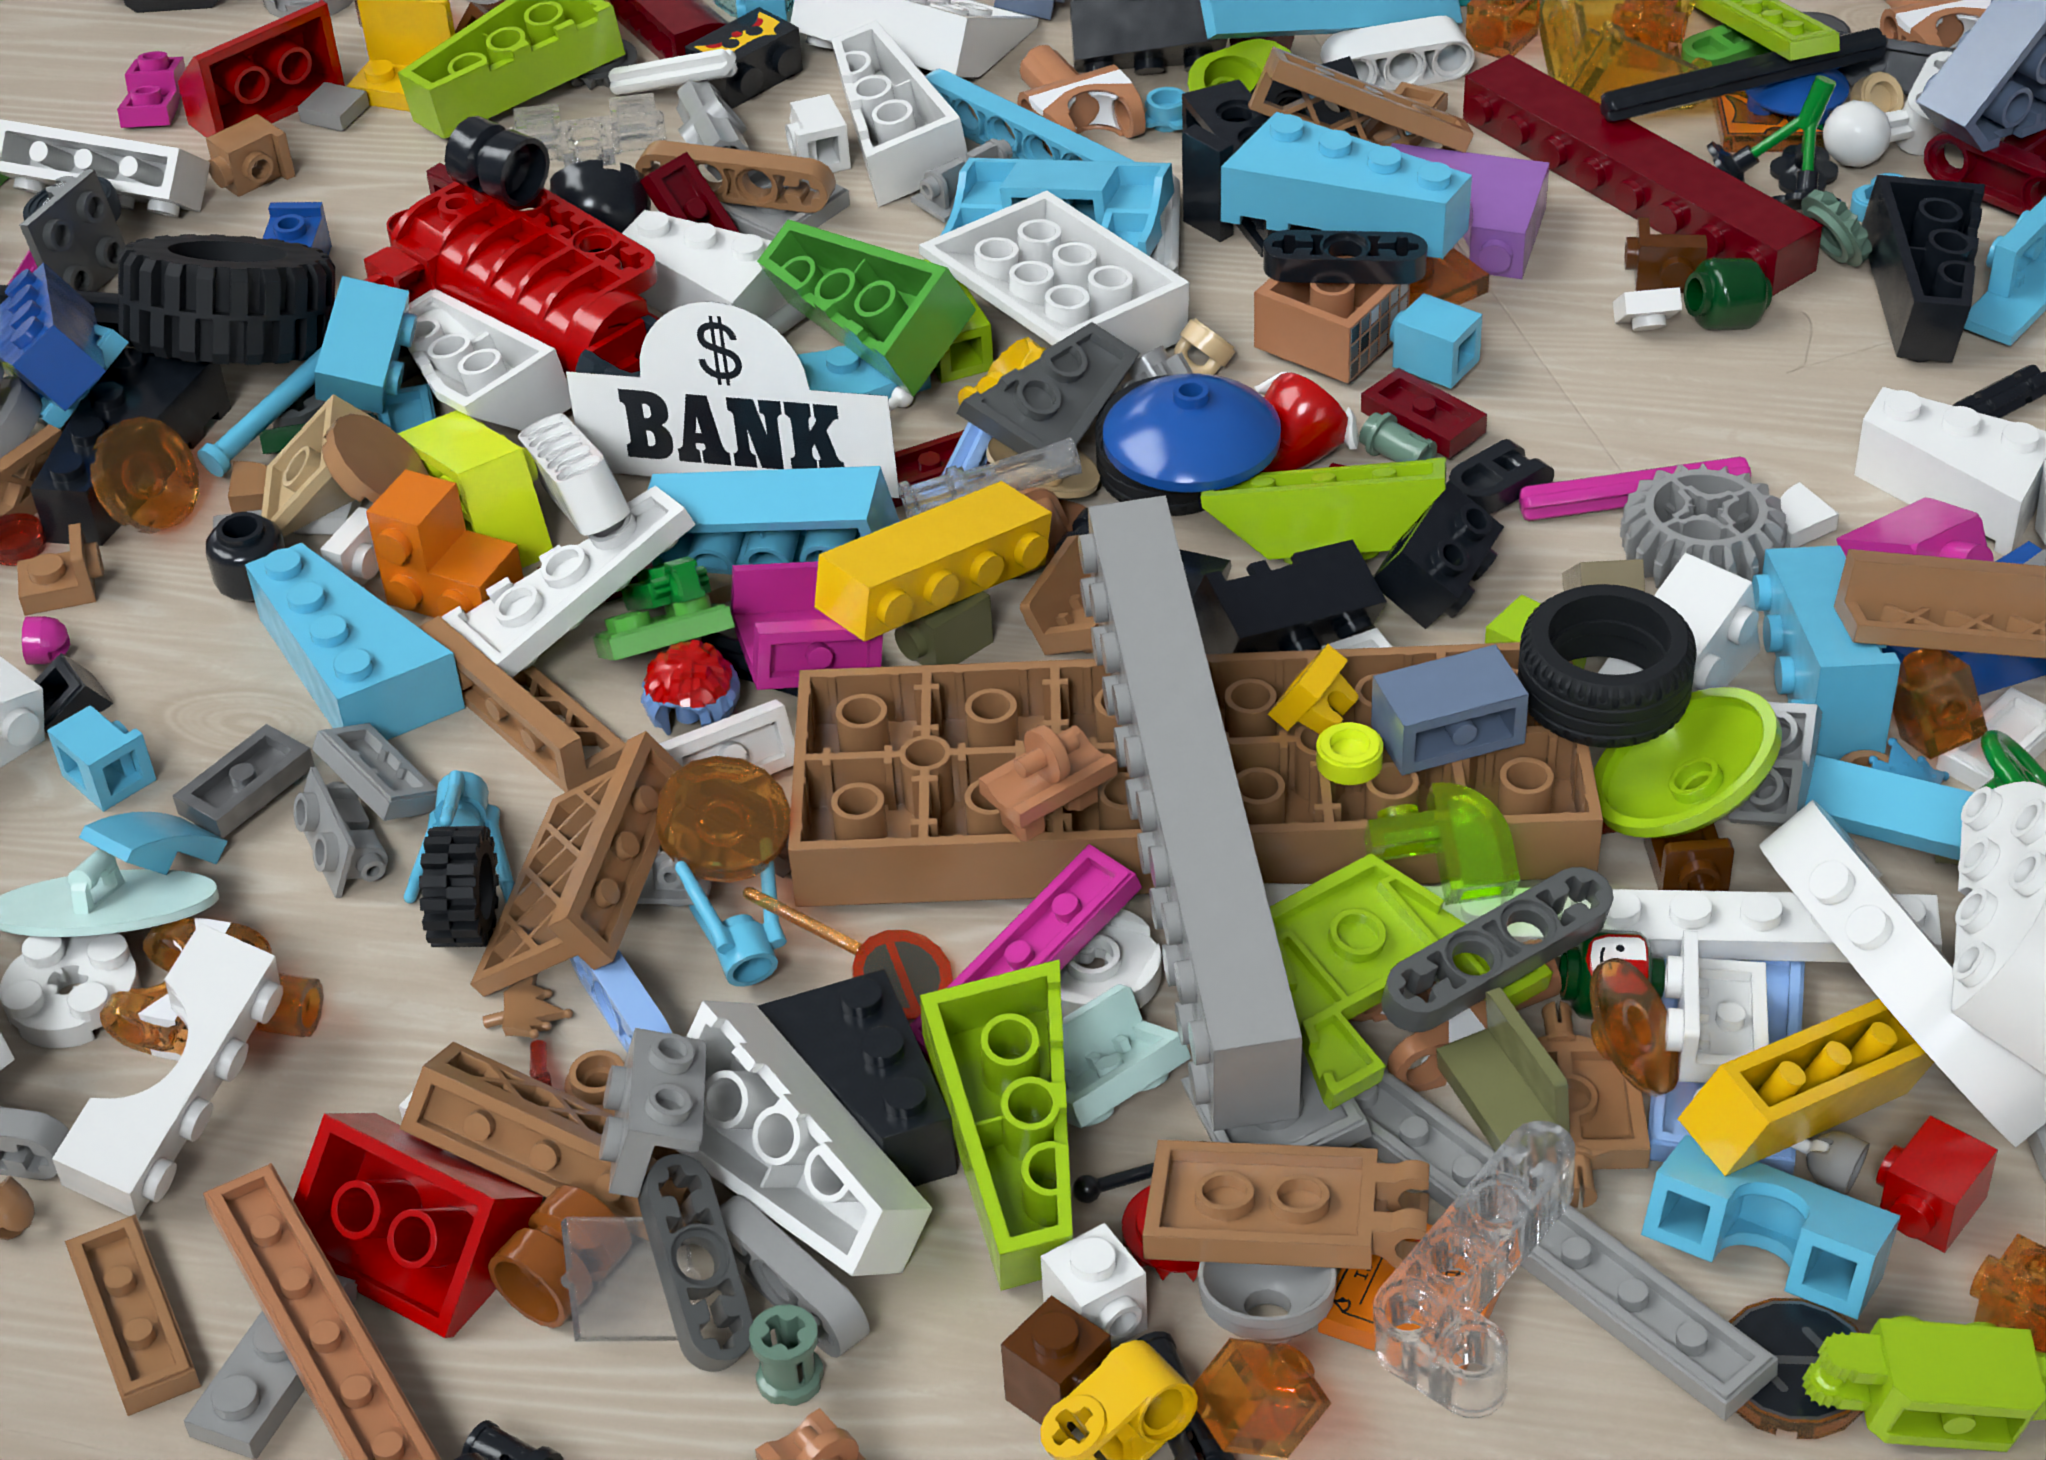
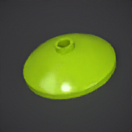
M1717 687L1691 692L1690 702L1683 717L1665 734L1659 735L1656 739L1633 746L1606 748L1594 768L1603 822L1616 832L1628 836L1669 838L1697 831L1732 813L1746 802L1763 784L1779 754L1782 742V728L1771 705L1759 694L1742 688Z

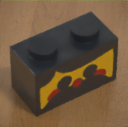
M760 7L685 46L686 55L717 49H730L735 53L737 72L732 77L709 81L720 92L724 101L732 109L803 71L799 27Z

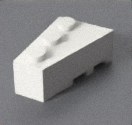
M644 210L622 233L654 254L658 279L655 285L639 294V296L644 298L649 306L663 314L689 303L719 302L745 309L766 320L787 303L757 262L772 242L771 240L763 239L754 234L738 233L714 227L708 223H697L668 216L663 212Z
M1882 387L1863 418L1854 475L1909 505L1927 497L1978 513L1983 522L1985 536L1996 541L1994 551L2005 556L2016 549L2038 507L2043 462L2046 460V431L2037 429L2027 423L2011 422L1981 414L1968 407L1952 406L1919 397L1910 391H1897Z
M1685 552L1654 596L1670 605V607L1682 615L1693 632L1697 656L1692 692L1708 688L1726 687L1760 653L1757 627L1759 613L1755 610L1753 585L1747 579ZM1609 657L1598 673L1621 675L1639 672L1643 669L1630 662Z

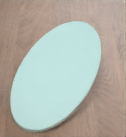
M98 849L66 877L30 884L0 895V931L37 937H77L134 931L175 922L196 915L214 905L219 899V892L216 883L212 879L196 873L169 870L167 875L148 869L120 870L115 856Z

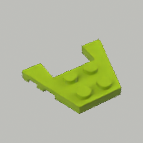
M1371 853L1269 906L1302 1035V1048L1323 1103L1329 1110L1336 1108L1382 1082L1386 1065L1348 1020L1381 1003L1388 975L1394 966L1466 925V923L1443 909L1444 899ZM1461 953L1452 958L1456 967L1463 973L1480 976L1490 971L1487 962L1479 955ZM1544 964L1502 990L1515 1007L1548 989L1553 972Z

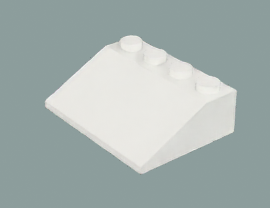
M794 0L790 23L799 27V33L807 35L806 43L833 49L832 38L877 20L917 68H924L931 72L936 69H943L960 78L982 76L1037 28L1039 18L995 8L992 5L974 0Z
M1044 191L919 244V254L931 263L948 267L956 280L1052 346L1090 322H1093L1140 352L1137 357L1139 358L1162 345L1166 349L1177 344L1182 337L1179 334L1188 323L1190 282L1049 191Z

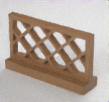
M647 731L627 740L615 769L552 799L470 983L483 997L577 955L593 970L614 961L676 808V804H674L675 794L681 789V787L677 786V778L684 770Z

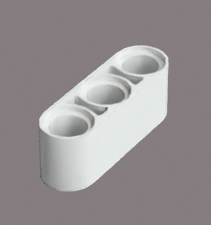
M1433 16L1341 31L1330 36L1323 44L1320 52L1323 64L1350 56L1360 80L1389 91L1395 90L1401 82L1421 86L1461 78L1473 66L1475 59L1474 49L1455 20L1448 16Z

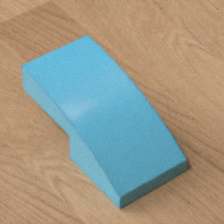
M131 812L103 818L85 825L79 836L80 839L124 862L167 875L177 852L217 864L228 842L181 817L158 812Z

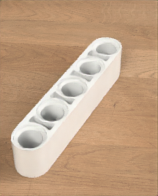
M555 414L541 419L525 428L518 435L522 447L529 451L536 464L538 478L543 488L580 534L591 535L601 532L617 524L630 513V508L603 454L565 414Z

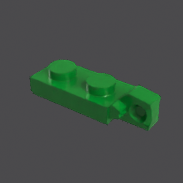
M687 556L642 569L635 575L637 583L628 585L621 590L627 611L653 609L671 603H682L706 596V593L712 592L706 568L704 566L696 567V560Z

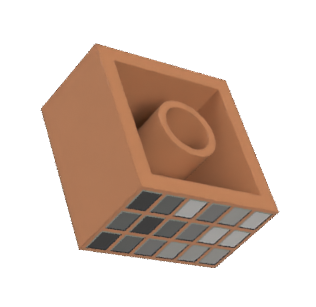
M1338 256L1337 258H1354V257H1352V256ZM1270 278L1254 292V347L1276 355L1283 360L1294 362L1325 374L1332 379L1349 384L1392 343L1390 341V328L1396 315L1409 307L1410 284L1280 282Z

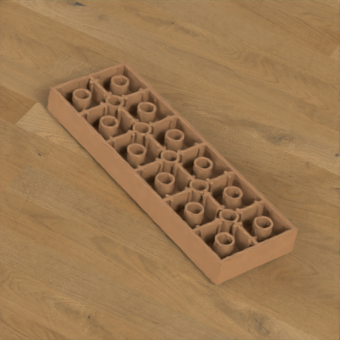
M1520 642L1335 649L1348 660L1339 673L1352 686L1359 697L1356 703L1343 716L1338 713L1343 718L1341 723H1360L1373 729L1371 726L1374 675L1496 644L1517 676ZM1321 650L1206 654L1263 883L1313 884L1370 853L1418 884L1548 879L1556 873L1571 867H1585L1598 872L1603 817L1589 746L1569 741L1550 732V730L1535 721L1534 717L1528 713V710L1524 744L1403 776L1383 746V766L1375 778L1363 784L1342 785L1326 779L1317 769L1316 742L1319 737L1318 733L1298 721L1286 731L1267 715L1295 677ZM1095 659L799 670L788 843L795 907L1036 898L1088 844L1137 875L1142 886L1137 894H1149V889L1155 887L1151 873L1143 874L1141 868L1137 833H1142L1139 819L1131 820L1126 798L1125 780L1134 778L1129 777L1127 767H1119L1118 761V775L1098 786V802L1082 811H1068L1061 806L1046 815L1045 832L1027 842L1020 841L1002 824L999 810L980 794L979 789L980 777L1026 752L1024 735L1028 730L1038 725L1047 726L1056 735L1076 725L1084 732L1089 742L1102 753L1111 754L1117 760L1113 729L1115 727H1122V725L1117 724L1115 715L1108 716L1106 712L1102 677L1110 676V673L1106 674L1104 665L1097 666Z

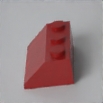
M323 0L318 1L192 57L178 80L188 125L207 138L256 114L270 123H274L298 112V106L324 82L345 86L328 3Z
M324 1113L293 1201L334 1273L355 1280V1284H358V1293L443 1338L454 1337L497 1289L491 1280L488 1269L491 1258L517 1230L529 1228V1219L540 1206L543 1196L399 1129V1124L377 1113Z

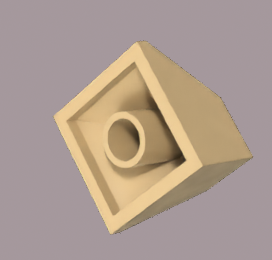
M334 394L267 466L261 516L275 522L281 530L283 537L355 500L340 487L330 474L322 455V446L327 442L323 437L339 417L351 413L368 416L372 419L375 418Z

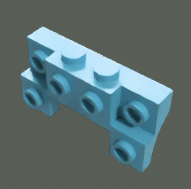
M969 158L959 171L954 205L949 220L940 235L1044 191H1049L1146 255L1151 256L1162 237L1160 216L1174 194L1172 164Z

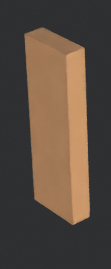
M136 1214L65 1241L127 1416L200 1388L198 1376Z

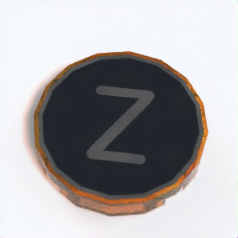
M1770 1298L1745 1306L1728 1321L1778 1358L1777 1376L1735 1412L1752 1426L1776 1435L1778 1428L1787 1432H1798L1797 1439H1819L1845 1430L1864 1412L1836 1409L1835 1406H1830V1408H1827L1825 1405L1819 1406L1816 1401H1811L1809 1395H1805L1806 1389L1802 1387L1804 1383L1802 1377L1810 1364H1815L1820 1354L1818 1351L1827 1336L1831 1337L1833 1332L1835 1334L1843 1332L1845 1335H1849L1850 1332L1861 1333L1857 1326L1844 1316L1803 1298Z

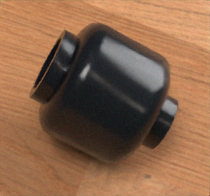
M238 512L226 516L211 531L206 539V557L213 582L221 594L233 600L255 602L245 564L265 557L275 550L286 548L283 534L275 522L252 512Z

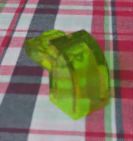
M1431 783L1426 799L1428 811L1419 812L1418 806L1414 804L1396 805L1378 811L1377 819L1367 821L1364 833L1367 855L1371 853L1384 861L1436 853L1445 905L1512 896L1520 882L1513 839L1504 816L1488 798L1469 787L1454 783Z

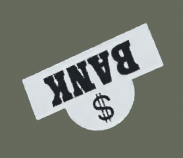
M695 302L679 306L664 314L655 322L644 339L640 353V377L566 371L575 426L603 454L612 473L652 477V474L881 466L891 497L900 498L888 396L810 390L805 369L789 342L768 322L745 309L719 302Z

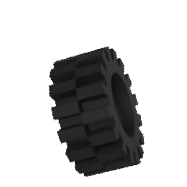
M448 826L433 827L428 830V837H425L423 843L425 853H421L420 860L423 876H419V888H422L423 897L419 900L420 911H424L422 919L423 931H427L426 940L428 943H431V947H487L493 934V928L496 927L495 909H498L499 897L496 896V886H499V874H496L495 871L498 860L497 853H493L495 842L493 836H490L491 830L489 827Z

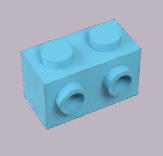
M342 276L315 369V399L327 401L334 394L358 409L383 414L388 394L397 396L401 387L404 362L397 361L401 346L410 348L415 335L417 315L409 313V291Z

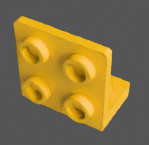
M357 0L369 61L350 81L347 87L367 91L369 106L410 112L398 72L455 35L449 0Z

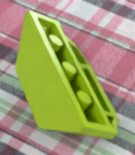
M1446 457L1416 461L1262 472L1242 483L1227 488L1202 491L1201 504L1204 510L1268 560L1283 559L1285 563L1292 564L1290 557L1296 552L1352 539L1365 560L1377 556L1381 551H1390L1446 489Z

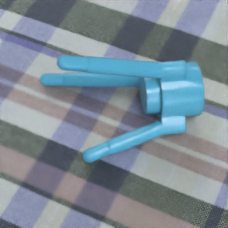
M451 771L438 783L435 810L429 814L425 837H428V830L433 827H489L491 830L490 836H493L495 842L493 853H497L498 864L495 869L496 873L499 874V885L506 903L515 883L499 827L500 809L488 804L489 790L486 782L481 777L471 772ZM424 840L404 893V901L406 903L415 902L420 890L419 876H423L420 860L421 853H425Z
M768 840L761 841L759 844L764 924L755 921L752 916L746 914L735 915L721 922L685 861H679L675 864V870L694 904L688 905L690 911L716 951L727 981L734 986L745 987L754 985L772 975L778 965L774 950L784 946L787 942L779 923L775 864L773 861L772 844Z

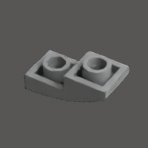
M1768 702L1779 719L1782 728L1780 751L1769 775L1759 789L1746 802L1729 814L1731 823L1782 826L1805 806L1822 719V711L1817 704Z

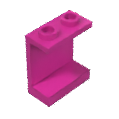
M818 561L732 565L731 615L736 636L740 642L757 690L798 688L799 670L881 667L883 634L864 642L814 607Z

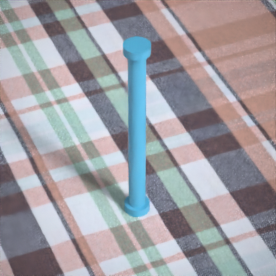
M322 346L214 445L206 443L197 451L199 461L211 474L222 477L230 470V461L315 384V369Z

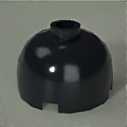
M587 160L570 164L554 173L550 178V192L620 233H623L644 210L651 211V199L641 183L645 176L628 164L620 162L619 171L603 168V160ZM593 249L588 252L603 251V249Z

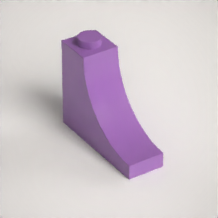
M1392 143L1391 147L1398 149L1400 152L1431 162H1440L1452 169L1472 175L1469 229L1463 235L1470 251L1469 272L1523 279L1546 210L1549 163Z

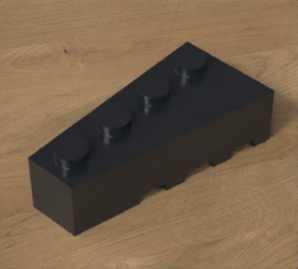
M125 348L121 351L87 396L80 401L30 487L47 543L69 544L68 525L81 523L87 543L97 542L99 546H103L144 502L143 490L156 482L162 483L174 470L172 460L183 448L194 449L205 437L203 427L210 419L221 420L231 410L220 364L203 361L188 362L178 358L167 359L157 357L154 353H142L134 348Z

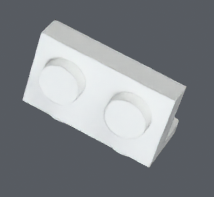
M1683 930L1680 956L1667 955L1665 998L1678 999V1008L1667 1009L1665 1051L1678 1052V1077L1680 1082L1706 1083L1721 1064L1769 1045L1766 962L1699 958L1698 931Z

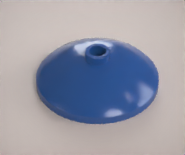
M1176 374L1146 382L1131 390L1115 403L1108 412L1103 424L1104 450L1116 469L1138 483L1173 492L1219 490L1242 483L1260 473L1272 462L1281 443L1280 418L1273 405L1249 386L1227 377L1212 374Z

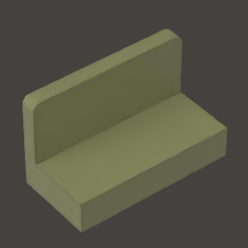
M1498 987L1485 993L1488 1028L1437 1048L1436 1053L1438 1069L1503 1164L1507 1165L1570 1139L1568 1083L1565 1076L1503 990Z

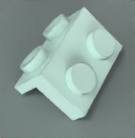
M1118 984L1062 1018L1067 1123L1083 1128L1105 1121L1113 1114L1114 1107L1138 1092L1147 1091L1161 1085L1167 1080L1169 1072L1191 1059L1188 1047L1181 1044L1178 1032L1142 1019L1133 991L1128 986Z

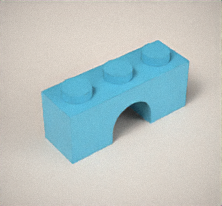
M1685 1135L1656 1172L1641 1235L1711 1263L1722 1249L1729 1246L1747 1245L1767 1250L1783 1259L1790 1267L1784 1289L1785 1292L1858 1320L1883 1279L1900 1215L1760 1162H1755L1724 1176L1708 1155L1702 1151L1695 1139Z

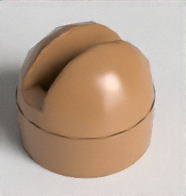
M11 1175L0 1183L1 1240H10L19 1236L23 1230L30 1227L35 1215L34 1202L29 1193Z

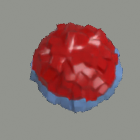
M693 639L690 642H679L675 645H670L667 651L658 652L656 658L647 664V674L642 683L644 691L641 696V703L654 727L662 728L666 735L671 734L668 715L671 708L675 707L676 718L680 723L692 724L700 719L701 727L730 717L732 712H734L740 698V680L733 665L725 660L713 645L707 642L703 644L702 641Z

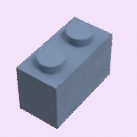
M1495 644L1374 675L1372 681L1371 726L1382 738L1383 746L1403 776L1524 744L1529 694Z

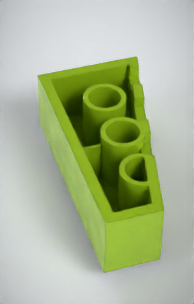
M506 0L399 71L398 76L413 121L441 138L446 139L451 136V133L458 124L468 117L480 116L489 119L626 53L613 5L604 0Z
M1060 959L920 995L922 1035L939 1091L952 1118L953 1137L1001 1291L1042 1280L1041 1255L1073 1239Z

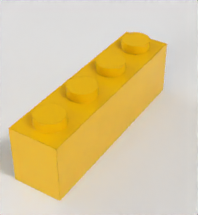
M999 481L819 554L814 607L862 641H868L1044 565L1049 548L1048 540L1052 512L1005 482Z
M1878 998L1721 1064L1677 1119L1722 1174L1727 1176L1907 1094L1932 1066L1934 1061Z

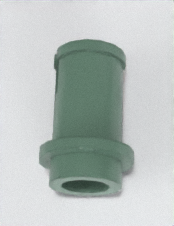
M1375 412L1370 415L1359 435V441L1365 445L1367 453L1372 456L1383 454L1395 462L1435 458L1437 452L1436 442L1397 423V417L1389 412L1383 415Z

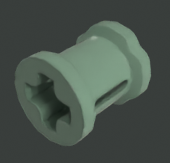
M791 1304L776 1305L764 1310L754 1319L749 1328L750 1347L755 1357L760 1360L759 1369L756 1373L757 1387L761 1395L773 1404L797 1406L807 1402L819 1392L821 1380L824 1376L823 1363L818 1354L814 1352L818 1344L817 1323L812 1314L804 1308ZM772 1329H775L777 1344L772 1346L770 1332ZM800 1365L803 1373V1380L799 1382L797 1366Z

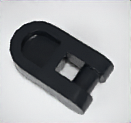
M1504 439L1454 467L1449 475V481L1475 503L1484 508L1488 514H1491L1518 500L1520 489L1524 486L1551 483L1554 478V469L1539 458L1528 459L1525 457V450L1510 439Z

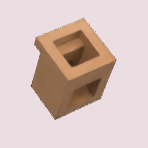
M258 114L206 138L211 158L208 160L210 162L209 173L212 179L220 188H226L238 197L281 176L286 180L295 177L286 133Z

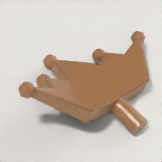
M537 973L514 983L504 991V1011L485 1015L482 1019L485 1028L502 1024L506 1036H522L536 1039L539 1037V1032L549 1031L552 1028L550 1022L564 1018L569 1019L573 1016V1011L568 1008L563 1010L543 1001L546 998L552 997L553 992L551 989H542L536 986Z

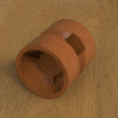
M569 1185L556 1188L531 1215L528 1222L529 1228L517 1230L491 1258L488 1265L491 1280L506 1301L526 1318L541 1326L550 1328L562 1326L588 1297L591 1290L590 1284L601 1282L625 1256L630 1246L628 1235L614 1213L594 1195Z

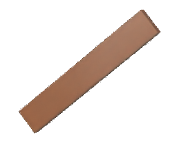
M270 1163L204 1192L203 1196L210 1216L344 1460H441L273 1164Z

